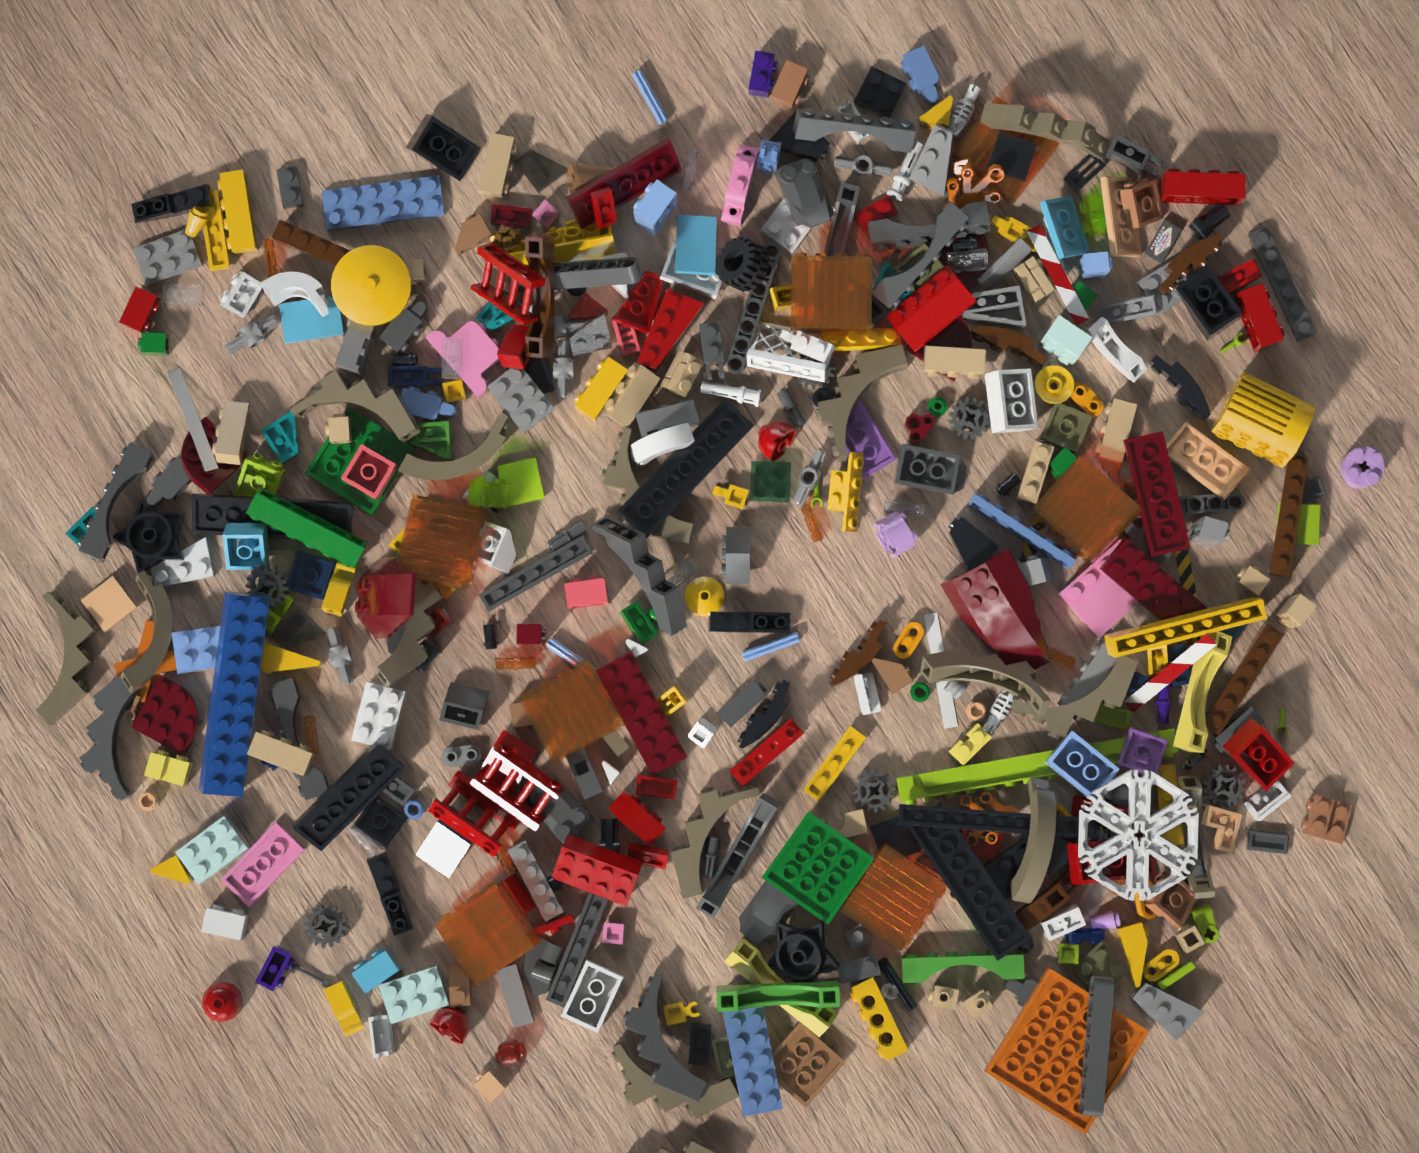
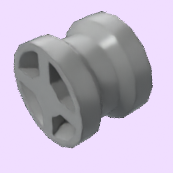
M951 680L946 684L944 690L951 692L953 697L958 699L969 684L961 680Z

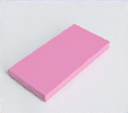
M276 821L220 880L248 907H251L303 853L305 848Z

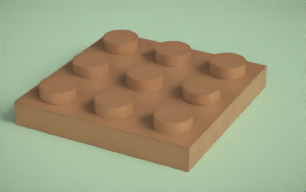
M801 1022L794 1027L772 1053L778 1084L805 1108L846 1063Z

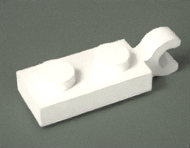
M782 330L779 336L783 338L782 340L792 344L790 347L792 351L826 365L835 348L833 344L799 330L796 336L785 330Z

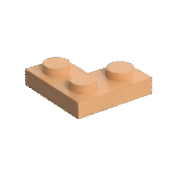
M1206 805L1201 824L1217 828L1212 846L1213 849L1233 854L1242 814Z

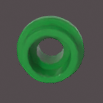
M934 397L928 403V411L936 417L944 415L948 409V404L942 397ZM940 403L942 408L936 410L934 404Z
M923 682L915 683L910 689L911 698L916 702L926 701L930 696L928 685ZM921 688L924 694L918 696L916 694L917 689Z

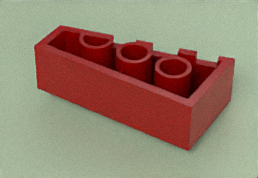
M667 288L637 364L657 372L672 349L703 310L704 303Z

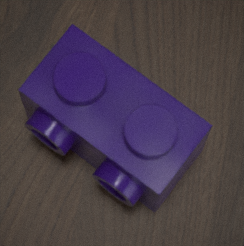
M755 50L748 95L768 98L769 91H773L774 80L771 77L772 72H776L778 61L775 60V54Z
M279 945L273 946L255 983L271 991H275L277 988L281 989L286 980L283 977L286 970L290 971L295 963V959H293L295 953Z

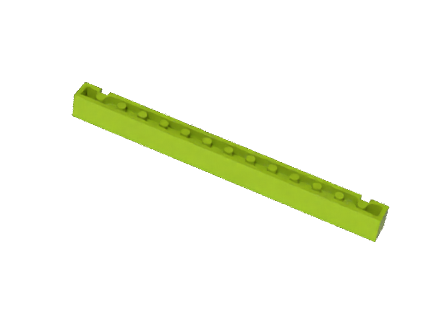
M1174 728L1149 733L1169 740L1163 759L1174 757L1173 753L1178 752V748L1173 746L1175 740ZM1126 737L1089 743V745L1110 762L1116 764ZM1054 750L895 778L899 801L910 805L917 803L916 799L924 798L926 802L937 800L936 796L943 794L944 798L956 796V792L964 791V795L976 793V788L983 787L984 791L996 789L995 785L1003 784L1004 787L1015 786V781L1023 780L1024 784H1027L1030 777H1043L1044 780L1054 779L1055 774L1058 773L1044 763Z

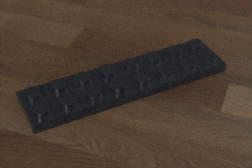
M724 399L692 432L695 441L686 448L675 450L624 503L617 513L634 529L644 533L647 539L754 427V424L727 399Z
M192 494V534L223 535L227 523L264 522L255 521L246 514L254 497ZM284 499L352 534L353 502ZM267 525L268 538L291 539L286 536V533L280 530H273Z
M939 803V804H937V805L934 806V807H943V806L941 805V803ZM907 826L997 961L1031 939L958 829Z

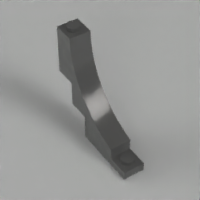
M608 515L592 524L593 531L606 537L608 547L626 563L641 584L652 605L659 629L673 636L687 627L680 589L675 584L666 580L662 560L649 554L645 534Z

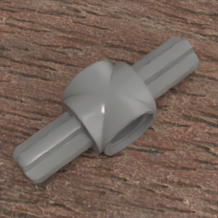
M865 155L855 156L854 159L835 156L834 167L852 170L853 174L860 177H871L872 174L889 177L892 173V165L874 162V159ZM860 162H865L868 165V169L860 170L857 165Z
M271 316L258 325L256 322L245 325L239 330L240 336L225 344L227 352L232 355L245 346L253 348L265 340L264 334L279 326L278 320L275 316Z
M554 316V339L566 337L567 332L586 330L585 320L566 321L564 316Z
M567 339L558 341V358H555L553 362V377L558 379V398L569 397V380L574 378V360L570 358V341Z
M816 449L809 466L805 465L801 471L798 480L800 486L793 499L795 504L803 506L810 490H814L818 484L822 473L819 470L826 457L825 452ZM810 472L814 473V481L806 483L805 475Z
M338 627L329 628L327 633L332 648L328 650L332 667L338 668L342 685L352 684L354 680L349 664L353 660L349 646L343 644Z

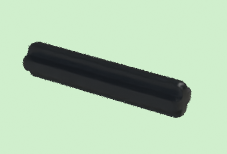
M887 957L881 958L878 964L906 1009L909 1012L917 1007L914 999Z

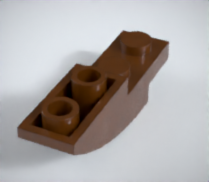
M1221 234L1211 236L1181 252L1164 269L1170 276L1159 287L1158 291L1163 295L1167 291L1171 293L1178 285L1176 280L1179 276L1184 278L1191 270L1190 267L1194 270L1198 266L1203 268L1210 260L1207 257L1210 252L1216 253L1222 246L1220 241L1224 236Z
M976 326L970 332L973 335V339L980 343L986 342L994 352L1005 353L1009 347L1014 355L1026 357L1028 359L1027 362L1035 367H1043L1048 357L1031 348L1035 340L1016 331L993 326Z
M881 619L878 622L873 621L868 630L871 633L868 639L863 638L857 647L860 650L859 653L853 649L850 653L847 651L844 653L840 660L843 664L840 669H834L830 676V679H832L830 684L835 686L851 678L874 658L883 645L877 641V638L887 624Z
M1067 870L1043 892L1036 895L1031 904L1026 903L1017 910L1015 915L1026 931H1028L1071 899L1070 896L1080 889L1082 885L1071 884L1070 870Z

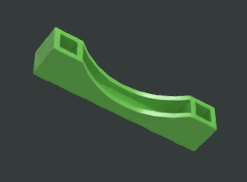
M1013 950L998 961L991 951H986V954L978 955V951H966V955H958V952H946V956H938V952L926 953V956L918 957V953H906V957H901L903 983L924 982L936 972L956 965L983 967L998 974L1004 980L1025 979L1024 954L1019 953V950Z
M838 981L716 986L717 1012L740 1011L773 1005H802L818 1008L840 1007Z

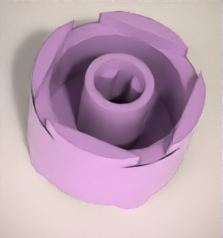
M1358 447L1348 452L1342 458L1339 467L1340 474L1345 483L1352 488L1363 489L1377 483L1384 473L1383 456L1373 448ZM1360 464H1363V467L1365 468V470L1362 472V469L1359 467Z
M895 511L874 523V528L878 526L879 531L876 532V535L886 552L890 550L893 553L890 555L892 558L913 548L915 541L918 540L916 533L910 530L906 524L908 520L903 512L898 513Z

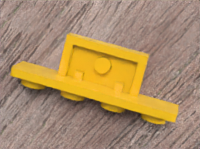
M849 452L847 471L831 470L828 510L844 512L843 532H856L859 523L858 512L862 486V468L864 465V453Z

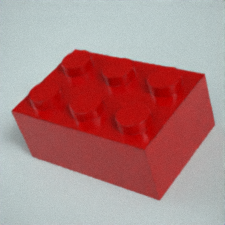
M1263 283L1240 291L1233 298L1243 312L1241 320L1254 353L1276 346L1284 340V329L1281 324L1278 325L1276 317H1278L1277 311L1274 306H1271L1269 290L1267 287L1264 288Z
M1252 718L1222 746L1247 775L1265 791L1294 764L1293 760L1269 733Z

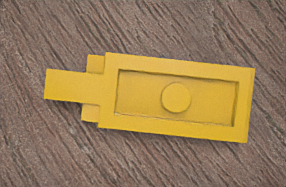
M996 215L993 217L990 224L999 228L997 232L1001 236L1014 243L1021 238L1032 249L1031 252L1037 253L1026 232L1031 227L1012 217L1005 216L1004 219Z

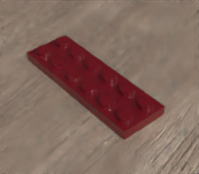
M668 137L568 195L566 197L580 229L582 230L596 222L591 193L609 186L612 190L616 210L645 193V189L651 182L654 184L656 180H659L662 183L682 171L671 140Z
M1163 431L1123 440L1150 558L1190 549Z
M1123 538L1099 568L1160 621L1208 609L1127 538ZM1194 638L1186 639L1183 641L1187 644H1190V642Z
M631 651L595 670L652 776L687 758L683 747Z

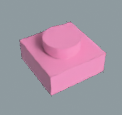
M544 200L532 216L543 227L548 228L560 213Z
M604 922L602 943L623 944L624 924Z

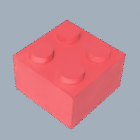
M361 444L341 479L379 501L398 466Z
M595 575L589 576V580L581 581L580 578L568 579L569 583H564L569 610L609 604L605 578Z

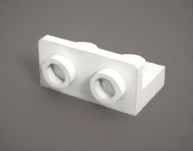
M239 271L231 278V286L228 291L225 290L222 293L219 305L244 319L261 291L262 284L245 272Z
M873 673L853 676L862 716L880 712L881 705Z

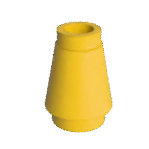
M194 206L190 210L185 230L187 235L196 237L208 220V211L198 206Z

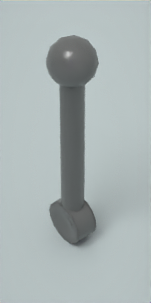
M295 963L292 966L293 971H299L318 981L324 988L330 986L329 980H322L300 968L299 964Z

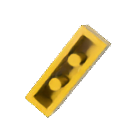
M610 357L606 360L602 359L597 367L598 373L595 377L591 376L586 383L587 389L584 393L580 392L574 401L576 402L575 408L595 422L604 410L606 402L611 399L616 391V387L623 381L628 369Z

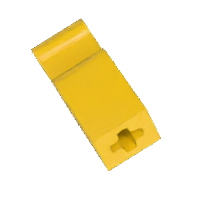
M339 560L337 561L322 604L324 612L343 616L357 566L354 568L351 566L346 567Z
M344 980L323 989L345 1037L364 1029V1025L357 1013V1008Z

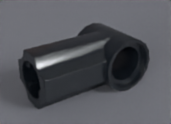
M1219 203L1204 216L1198 217L1189 227L1201 241L1213 233L1214 229L1231 215L1227 208Z
M618 818L600 819L601 840H599V846L620 853Z

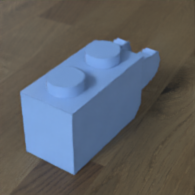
M923 45L902 55L900 65L904 73L908 72L910 77L909 84L912 90H916L918 95L923 94L927 104L929 103L930 105L935 104L939 96L935 88L939 75Z
M762 139L757 159V169L760 170V173L767 175L775 173L782 143Z
M409 386L408 389L403 388L401 398L412 417L435 422L439 419L440 415L452 418L456 414V408L451 404L449 405V403L443 402L444 400L442 397H439V393L428 391V394L420 392L421 389Z

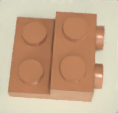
M1148 177L1136 179V182L1124 184V189L1120 190L1123 210L1130 209L1133 228H1141L1164 218L1157 180H1148Z
M1312 795L1306 803L1308 812L1301 822L1302 833L1343 844L1353 805L1319 795Z
M1171 871L1159 873L1155 877L1154 882L1157 884L1170 876ZM1182 880L1147 900L1145 905L1158 917L1163 916L1176 928H1182L1197 899L1194 898L1190 886Z

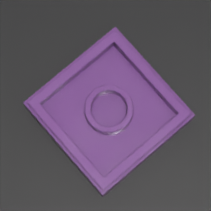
M1130 727L1117 766L1129 770H1138L1140 774H1143V770H1148V772L1151 770L1157 774L1169 740Z

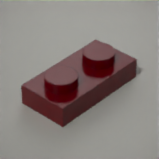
M493 204L490 224L530 230L533 209Z

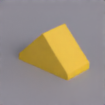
M951 95L920 116L918 124L920 126L934 127L938 123L948 128L953 97Z
M799 284L769 289V295L775 312L804 303Z
M1167 645L1143 651L1149 677L1156 676L1168 666Z
M677 685L657 699L666 718L688 702Z
M177 855L150 869V873L185 884H192L193 881L187 868Z

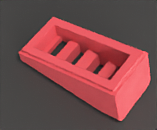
M611 317L622 357L640 352L641 348L635 329L630 328L631 331L620 334L619 330L628 328V326L623 324L617 326V322L613 321V317ZM630 335H632L633 337L632 339L626 341H622L621 339L623 337H627ZM635 343L634 347L624 349V345Z

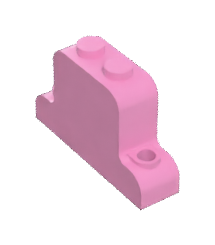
M740 144L738 153L735 155L725 195L721 222L741 226L759 154L758 148ZM750 152L751 156L744 155V153ZM731 209H735L737 213L735 215H731L729 211Z
M473 321L467 322L451 337H448L443 330L441 332H431L426 337L428 342L480 400L487 393V385H489V382L483 375L500 361L497 356L498 348L501 347L500 343L495 338L491 340L487 336L489 331L482 323L478 325Z

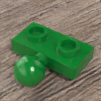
M636 601L619 612L640 645L659 635L651 621H657L652 606L646 614L639 602Z

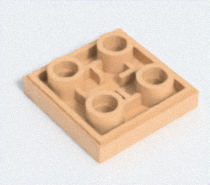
M114 576L81 599L104 632H107L138 608Z

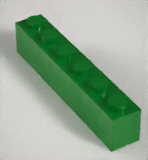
M261 487L257 490L246 512L253 520L262 521L269 528L280 530L286 533L287 537L304 542V545L308 548H315L321 551L324 556L339 560L346 567L351 566L354 568L367 544V541Z

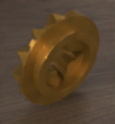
M506 226L504 229L499 228L498 231L493 232L490 240L491 243H494L501 249L510 250L521 243L522 235L519 229Z

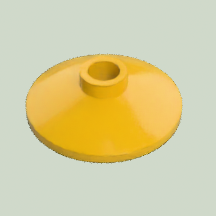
M1047 366L1040 370L1035 378V391L1045 402L1051 404L1062 403L1072 395L1074 379L1071 373L1063 367ZM1050 385H1056L1057 389H1051Z
M699 577L687 586L685 601L688 608L694 614L708 616V612H718L723 606L725 594L723 587L717 580L711 577ZM703 592L708 593V599L703 600L701 594Z

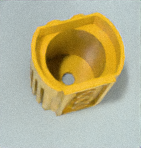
M1242 372L1228 393L1211 432L1215 433L1218 438L1228 439L1234 442V445L1237 447L1246 448L1252 451L1254 455L1265 457V460L1283 468L1296 454L1313 419L1316 406Z

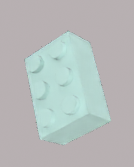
M1059 315L1039 344L1042 345L1041 348L1049 354L1053 352L1057 355L1061 363L1073 365L1093 337Z
M223 816L175 853L198 885H200L239 858L251 847L228 816Z
M439 965L379 985L391 1024L450 1004V998Z

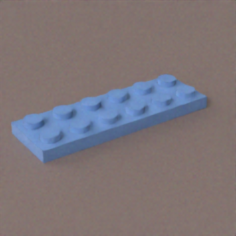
M439 175L322 191L327 231L445 216Z
M974 494L967 503L1065 569L1071 568L1076 560L1072 558L1074 555L1066 549H1058L1055 547L1057 543L1049 538L1043 539L1039 536L1040 532L1033 527L1027 528L1023 526L1021 519L1014 515L1012 517L1005 514L1006 510L997 504L993 506L983 494Z
M763 1006L740 1011L723 1012L743 1117L783 1109Z

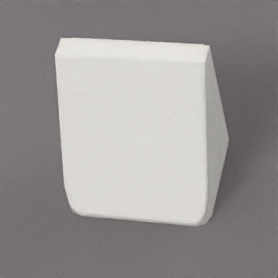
M627 639L625 642L636 659L649 651V649L630 639Z
M701 717L687 737L704 748L717 728Z
M603 761L602 765L611 785L620 774V771L607 761Z

